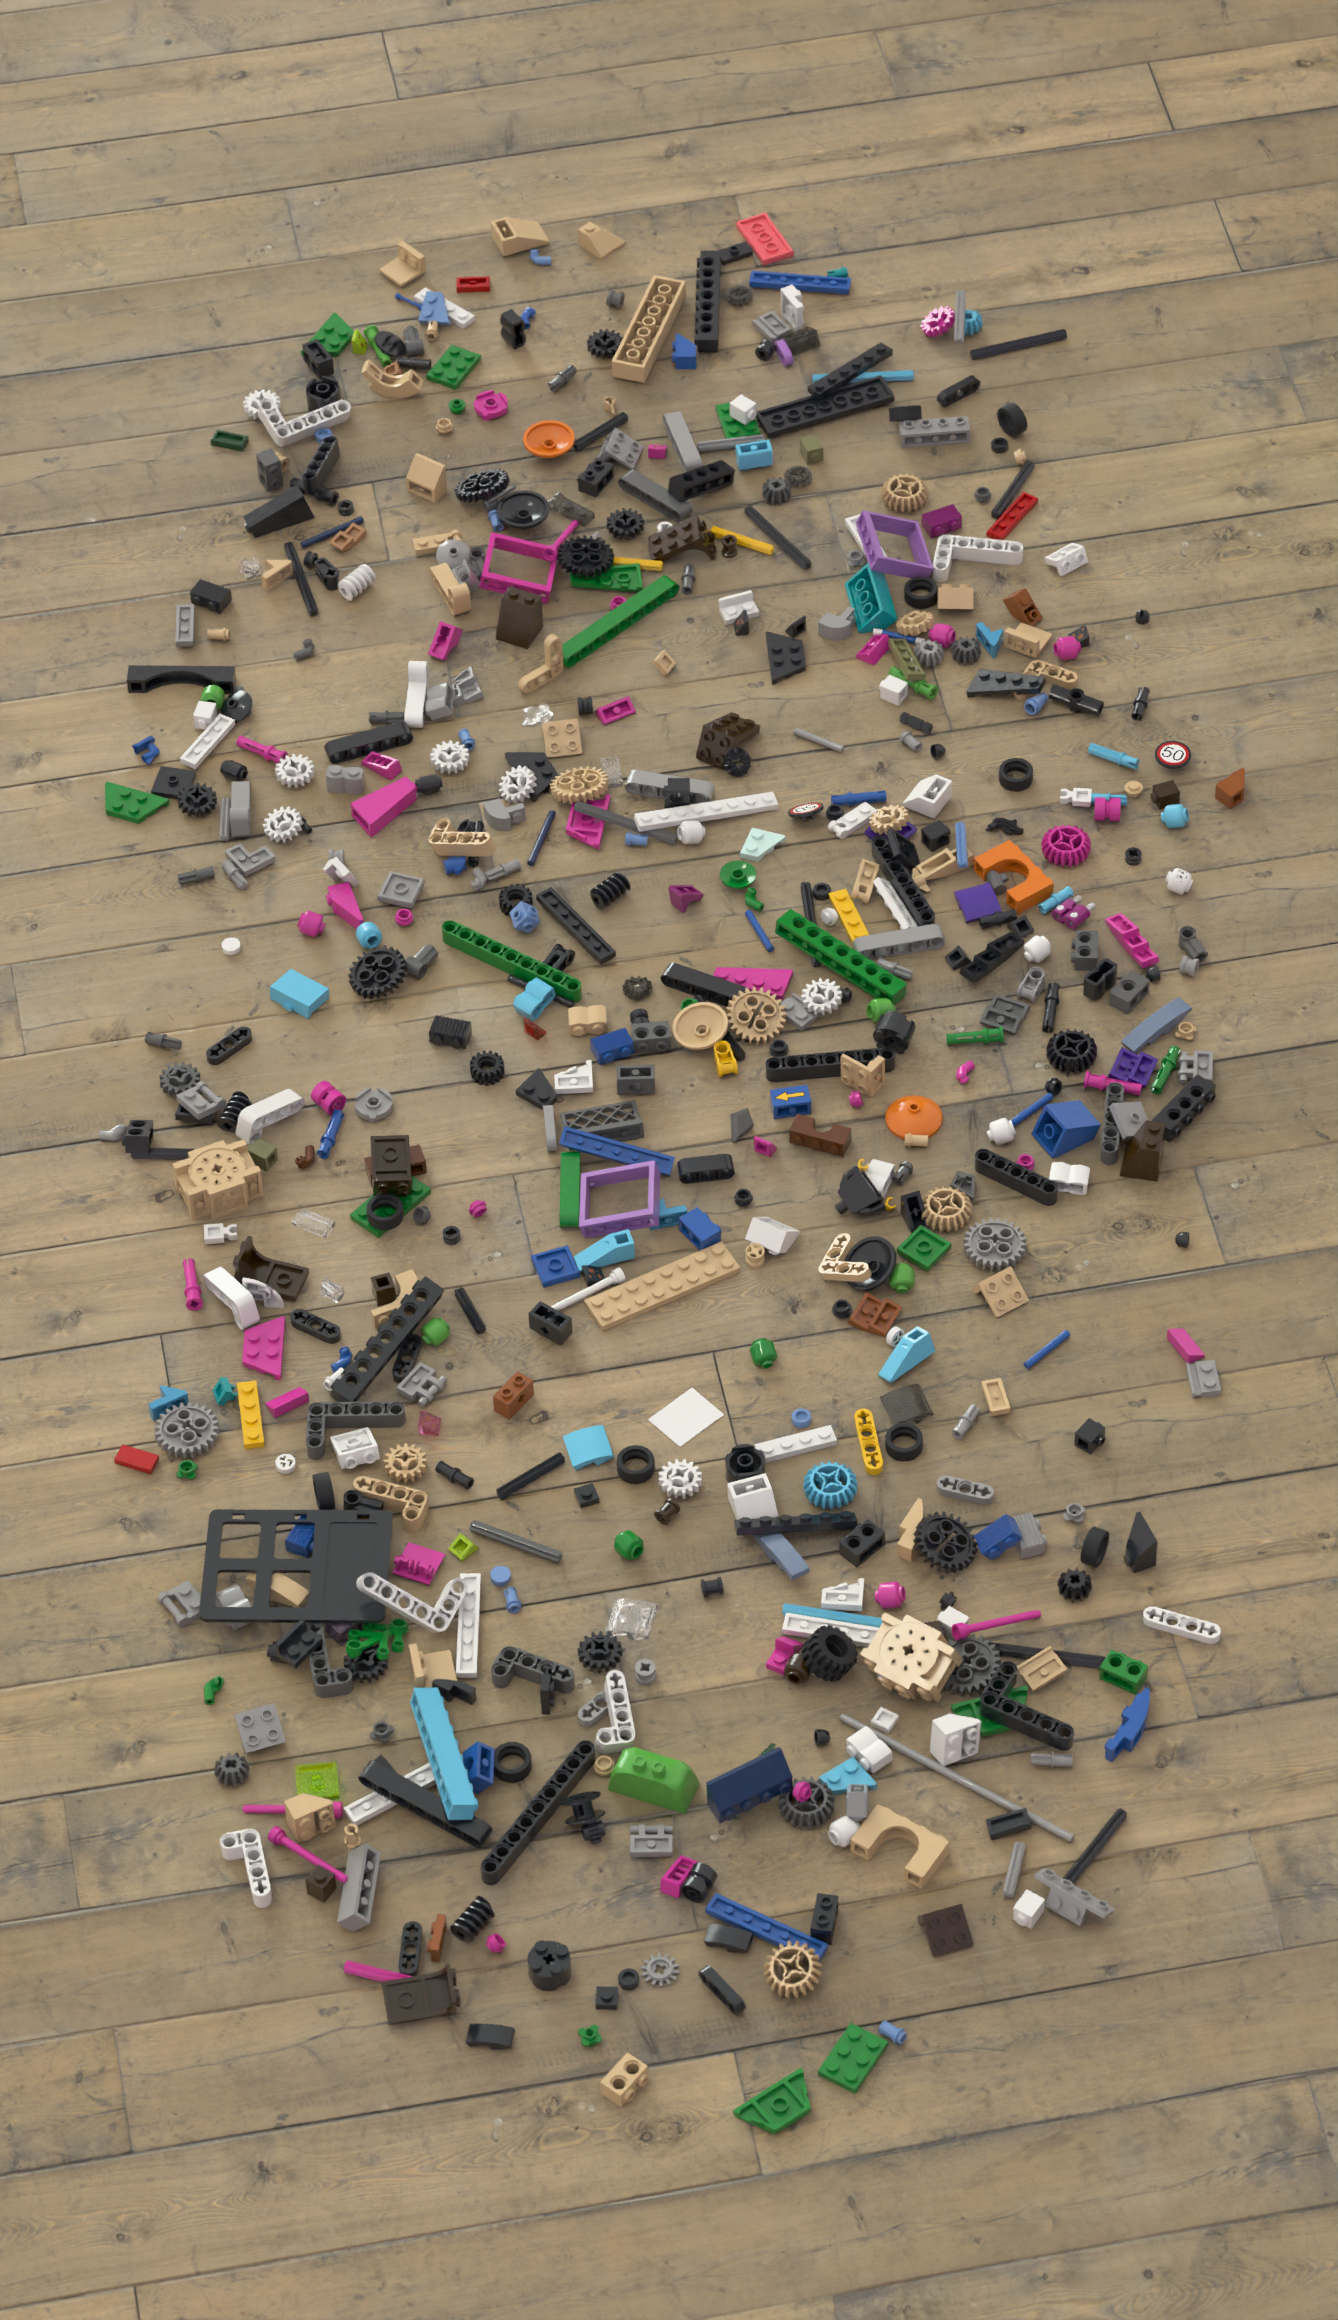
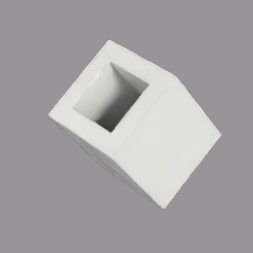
M739 395L730 402V416L746 425L757 416L756 403L743 395Z
M889 675L879 685L880 698L899 706L908 696V682Z
M198 702L193 714L194 728L206 730L217 717L216 703Z
M950 1606L944 1612H940L937 1617L940 1628H944L946 1637L953 1641H956L952 1634V1625L961 1622L969 1625V1617Z
M1026 1890L1013 1907V1920L1021 1926L1032 1929L1045 1911V1899Z

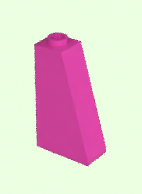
M407 777L399 779L352 802V817L370 837H373L417 800V787Z

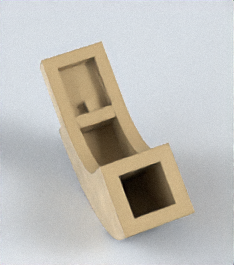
M370 359L364 362L361 372L370 381L368 387L386 397H410L421 390L423 379L412 369L402 375H389L379 369Z
M413 1269L395 1275V1286L399 1297L394 1302L371 1310L374 1328H378L383 1322L387 1323L394 1308L398 1309L401 1306L402 1298L406 1294L410 1295L413 1291L412 1287L418 1280ZM410 1311L405 1312L409 1316L413 1315Z

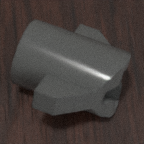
M989 871L986 876V883H990L996 896L1005 893L1007 889L1005 882L1009 880L1007 875L996 871Z

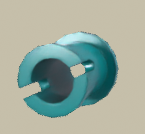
M841 266L839 269L828 270L827 276L846 278L848 277L847 267Z

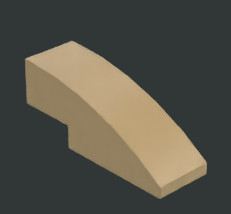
M946 848L916 866L926 880L946 877L967 869H960L958 867L956 848L952 851ZM967 848L968 868L974 865V856Z
M920 1498L917 1499L899 1526L900 1540L897 1543V1556L912 1562L917 1553V1550H915L917 1543L913 1542L916 1536L913 1533L923 1518V1504Z
M249 1573L246 1580L250 1589L255 1590L256 1573ZM274 1573L272 1575L270 1600L292 1607H301L308 1599L309 1591L281 1573Z

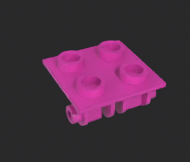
M408 1542L402 1555L395 1557L394 1564L396 1566L392 1574L429 1585L445 1554Z

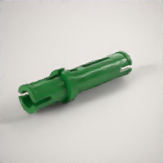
M1170 1046L1166 1057L1162 1059V1066L1150 1087L1152 1093L1156 1095L1162 1093L1171 1071L1177 1065L1176 1061L1181 1053L1179 1047Z

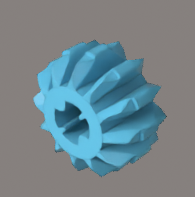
M972 308L970 310L965 309L964 335L970 334L972 336L973 333L978 334L982 328L981 314H978V311H972Z

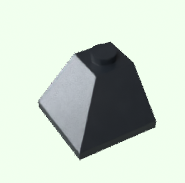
M1141 1512L1136 1513L1124 1555V1562L1127 1567L1130 1566L1133 1573L1156 1566L1157 1540Z

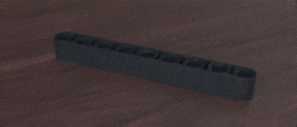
M583 1740L575 1746L482 1861L481 1876L485 1884L495 1885L502 1879L560 1807V1802L569 1796L594 1765L595 1746L591 1741Z

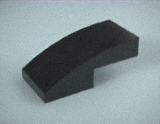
M434 1679L432 1681V1688H438L440 1696H443V1699L451 1702L456 1697L473 1705L477 1700L476 1688L471 1685L448 1679Z
M710 1924L704 1943L706 1946L726 1947L728 1952L748 1953L754 1935L739 1928Z
M470 2024L466 2043L469 2047L488 2045L491 2050L511 2049L515 2029L497 2024Z

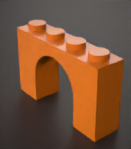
M1010 840L974 858V872L984 882L989 871H996L998 873L1012 871L1020 873L1026 878L1024 882L1007 890L1006 904L1011 909H1015L1017 914L1050 898V895L1053 894L1054 883L1052 879L1047 877L1040 867L1036 866Z

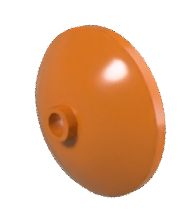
M554 420L541 421L531 425L523 436L525 448L531 454L541 458L559 457L567 453L575 442L573 430L565 423Z
M910 1095L901 1097L891 1103L886 1111L885 1121L890 1132L901 1139H905V1134H909V1132L912 1135H928L929 1138L939 1131L943 1115L940 1107L933 1100L923 1096Z

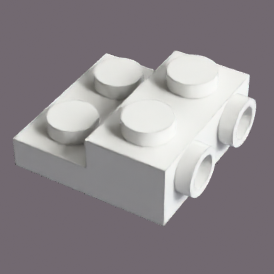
M790 285L781 289V315L792 329L799 334L803 332L804 306L801 303L802 295L799 290Z
M368 1427L330 1437L331 1445L336 1453L341 1469H353L356 1465L363 1463L371 1464L375 1460L380 1459L378 1445Z

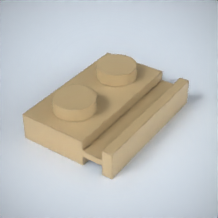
M1049 1646L1018 1665L1017 1672H1019L1021 1678L1032 1693L1065 1674L1067 1668L1057 1654L1054 1653L1052 1647Z

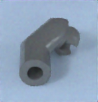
M311 639L303 641L304 647L302 650L293 652L296 661L309 657L312 654L314 644Z

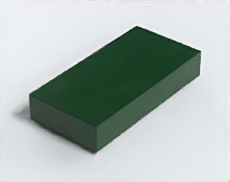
M216 430L211 439V445L241 452L244 451L249 442V436Z

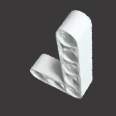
M264 398L259 402L258 416L275 444L284 447L314 435L318 429L331 428L347 421L351 405L346 400H339L286 422L275 403L269 398Z
M942 535L937 541L933 561V579L936 582L948 580L952 559L1019 565L1023 561V545L1016 541Z
M374 1573L363 1574L356 1582L361 1592L432 1633H439L448 1628L468 1590V1584L462 1578H455L449 1581L433 1608ZM365 1577L372 1581L370 1588L364 1585ZM454 1583L460 1585L461 1590L459 1593L453 1590ZM383 1587L389 1591L388 1598L383 1597L381 1594ZM400 1598L406 1600L407 1605L405 1608L399 1605ZM445 1600L449 1601L451 1604V1609L449 1611H447L443 1606ZM418 1608L424 1611L422 1619L416 1614ZM435 1618L441 1620L442 1625L440 1629L434 1625Z

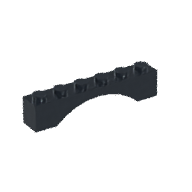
M129 665L128 693H147L161 686L183 683L202 687L216 685L224 691V694H232L236 686L235 666Z

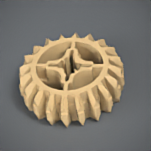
M900 473L899 476L893 475L892 478H888L884 482L881 489L882 499L885 506H889L890 510L895 509V512L902 511L903 513L908 511L910 513L911 510L917 511V508L921 509L926 504L928 487L924 480L920 479V476L915 477L914 474L910 476L907 473L906 475Z
M942 1186L941 1189L935 1187L934 1191L929 1190L927 1195L923 1197L922 1201L925 1211L922 1213V1220L927 1216L926 1225L932 1226L933 1231L939 1229L940 1233L943 1230H947L949 1233L952 1229L957 1231L958 1227L963 1229L964 1224H968L972 1215V1204L969 1196H966L965 1192H960L959 1188L953 1190L951 1186L949 1188Z
M788 1941L787 1947L780 1943L779 1951L774 1948L772 1949L774 1956L767 1955L769 1962L764 1964V1967L767 1969L764 1971V1975L768 1977L766 1982L768 1985H771L772 1991L778 1990L779 1996L785 1993L786 1998L789 1999L791 1994H794L795 1998L798 1999L800 1992L806 1996V1989L813 1991L812 1983L818 1984L819 1980L816 1977L822 1975L819 1970L822 1968V1965L818 1962L820 1958L817 1954L814 1955L815 1951L813 1948L808 1949L806 1943L801 1947L799 1941H796L794 1946H792L791 1941ZM793 1956L791 1959L785 1960V1958ZM804 1958L809 1962L808 1973L801 1968ZM778 1966L784 1971L782 1981L776 1976ZM795 1980H801L798 1983L792 1984Z

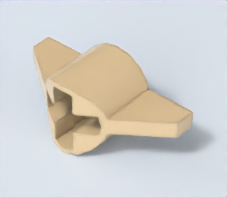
M606 396L603 399L604 410L611 412L614 417V410L616 408L615 397Z
M916 867L913 868L912 879L921 891L929 893L931 890L926 884L924 875L920 874Z

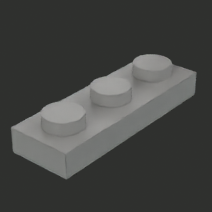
M194 604L177 605L176 647L194 646Z

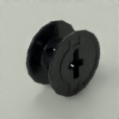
M589 1791L563 1799L560 1804L562 1806H572L574 1813L573 1816L565 1820V1823L568 1825L581 1824L604 1816L606 1812L599 1809L594 1810L592 1800L598 1798L601 1793L599 1791Z

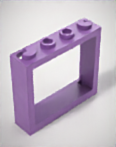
M865 510L861 512L856 521V526L871 570L907 578L919 576L929 578L934 568L917 521ZM875 530L907 537L916 563L885 557Z
M655 1160L581 1174L579 1228L585 1239L627 1229L631 1231L659 1226L660 1170ZM649 1177L648 1209L589 1219L590 1188Z

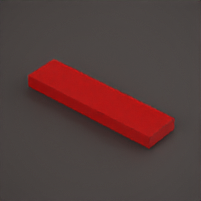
M1023 492L988 529L986 536L995 540H1004L1038 503V498Z

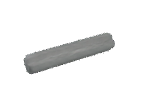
M223 798L221 800L219 832L221 841H228L230 837V798Z
M1023 1842L1014 1843L1003 1888L1004 1897H1014L1025 1852V1844Z

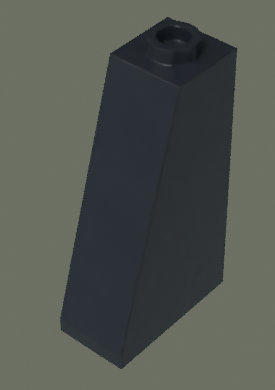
M297 485L243 516L246 522L244 527L248 533L252 532L255 538L315 518Z

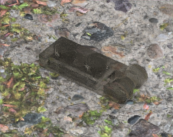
M557 492L553 499L548 500L550 510L571 521H578V524L583 527L595 518V512L569 500L561 492Z

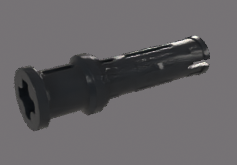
M293 477L290 481V487L293 488L297 485L299 490L305 493L303 480ZM322 486L319 492L309 494L320 502H327L330 506H335L339 499L338 492L329 491L324 486Z

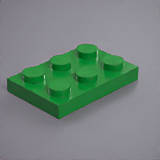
M451 345L426 374V380L456 390L481 361V355Z
M730 403L715 405L725 439L761 435L756 419L744 425L730 416Z
M850 2023L819 2068L818 2076L856 2094L888 2047V2041Z

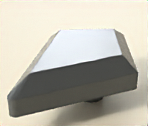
M748 1108L730 1114L733 1143L754 1126Z
M957 1171L950 1186L954 1190L959 1188L960 1192H965L966 1196H969V1199L974 1201L975 1176Z

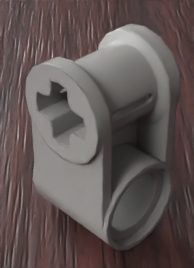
M464 559L461 565L456 569H452V572L460 584L466 583L469 592H474L478 589L480 581L471 563Z
M1033 967L1029 970L1018 987L1017 997H1024L1036 1003L1045 987V971L1041 967Z

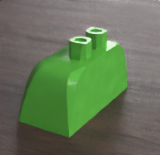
M630 1747L622 1751L612 1771L608 1791L686 1814L700 1783L692 1768L685 1762L640 1748Z

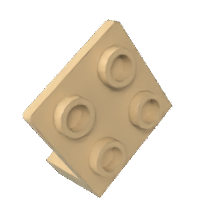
M404 241L398 243L399 257L380 268V273L402 287L426 272L425 256Z
M1020 623L1016 630L1009 627L1006 629L1004 647L1037 658L1052 638V634Z
M578 718L542 723V734L544 735L546 756L548 758L582 754Z
M843 1054L841 1056V1081L872 1098L885 1084V1058L878 1055L865 1066Z
M1011 1266L971 1287L974 1294L982 1292L996 1318L1029 1301Z
M417 1643L409 1645L410 1662L416 1688H432V1681L434 1679L457 1681L450 1650L423 1654L422 1651H418Z

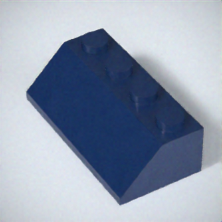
M778 1747L706 1782L707 1806L719 1824L724 1821H730L735 1816L748 1812L761 1803H767L772 1798L785 1794L793 1788V1776L782 1749Z

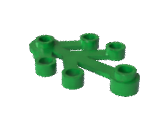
M393 1619L390 1624L364 1623L363 1631L350 1630L348 1634L349 1641L346 1643V1653L350 1658H358L362 1654V1650L379 1643L377 1658L387 1660L390 1651L388 1649V1638L393 1635L394 1641L392 1642L391 1650L396 1653L403 1652L404 1642L402 1641V1636L408 1633L409 1627L407 1622L403 1619ZM360 1638H369L363 1642H360Z

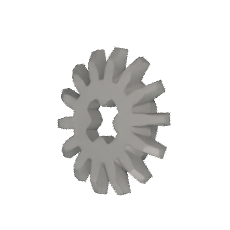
M657 1953L658 1957L656 1958L650 1955L651 1961L645 1959L644 1963L647 1966H641V1969L646 1972H642L641 1975L648 1976L645 1979L646 1982L653 1979L652 1986L657 1981H659L660 1987L663 1986L662 1981L670 1985L669 1979H677L673 1975L679 1974V1970H674L679 1967V1964H673L675 1961L674 1957L669 1960V1954L661 1957V1953ZM656 1967L665 1968L664 1974L655 1973L657 1971Z

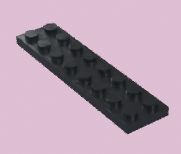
M880 375L839 387L820 400L811 395L757 411L756 419L767 437L771 438L894 402L895 396Z

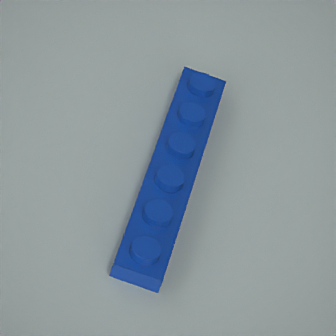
M751 271L749 287L782 289L793 285L800 291L849 294L851 278Z
M564 1126L559 1146L625 1165L655 1160L660 1174L670 1177L675 1160L673 1156Z
M717 1893L714 1894L705 1908L706 1914L734 1927L751 1932L754 1936L778 1947L780 1943L787 1947L788 1941H791L792 1946H794L796 1941H799L800 1947L806 1943L808 1949L813 1948L815 1951L814 1955L817 1954L819 1956L818 1962H820L828 1950L827 1943Z

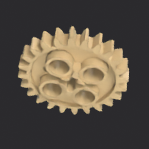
M580 766L579 769L573 768L572 771L566 770V773H560V776H555V780H551L552 783L550 784L551 794L554 799H557L558 802L563 800V803L569 801L572 804L577 801L586 803L588 799L593 801V797L599 798V794H605L604 791L608 790L609 780L606 772H602L601 769L596 770V767L590 769L589 766L583 769Z
M753 987L752 991L746 988L745 993L739 990L738 996L733 995V1001L729 1000V1007H726L728 1026H732L730 1033L736 1031L735 1038L741 1036V1042L748 1039L749 1045H751L752 1041L759 1045L761 1040L766 1044L767 1038L772 1042L774 1036L779 1037V1031H783V1025L786 1023L784 1018H786L787 1013L783 1012L785 1006L781 1005L782 1000H775L777 994L770 996V990L764 993L763 987L759 991H756L755 987ZM747 1003H754L755 1006H749ZM763 1003L764 1005L760 1009L759 1015L756 1016L751 1029H748L749 1025L752 1022V1018L756 1015L760 1004ZM764 1011H771L772 1014H766ZM739 1018H746L747 1021H741ZM756 1026H762L764 1029H758Z

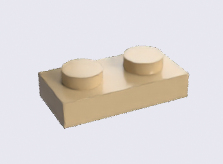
M1001 1378L981 1381V1387L991 1417L1010 1413L1011 1408Z

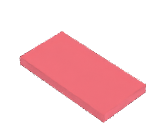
M766 213L736 222V228L763 266L794 256V251Z

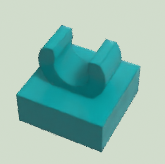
M220 1377L212 1390L218 1405L225 1406L228 1399L235 1400L238 1393L233 1392L235 1385L230 1384L226 1377Z

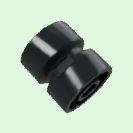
M704 1863L693 1864L688 1877L685 1878L680 1887L682 1895L692 1902L703 1903L717 1880V1873L713 1868Z

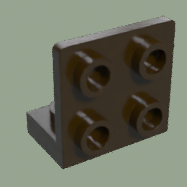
M962 1904L917 1916L919 1924L924 1925L932 1956L973 1945Z

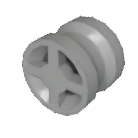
M329 849L328 861L337 857L345 864L344 849L339 851Z
M1184 955L1180 963L1179 973H1188L1191 977H1195L1199 967V959H1190L1189 956Z
M642 1659L636 1663V1681L642 1685L652 1684L656 1679L654 1662L649 1659Z

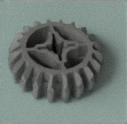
M804 1776L800 1781L795 1778L793 1788L785 1794H780L778 1797V1808L781 1816L785 1817L786 1823L791 1822L793 1827L799 1825L800 1829L807 1826L810 1830L812 1825L818 1828L819 1823L825 1824L827 1819L831 1818L834 1811L835 1798L832 1790L828 1789L827 1783L822 1784L820 1779L814 1781L812 1776L809 1780H806ZM805 1781L810 1784L812 1792L809 1799L801 1803L793 1797V1789L798 1782ZM795 1799V1805L792 1806L790 1802ZM819 1800L823 1802L820 1807L817 1806Z

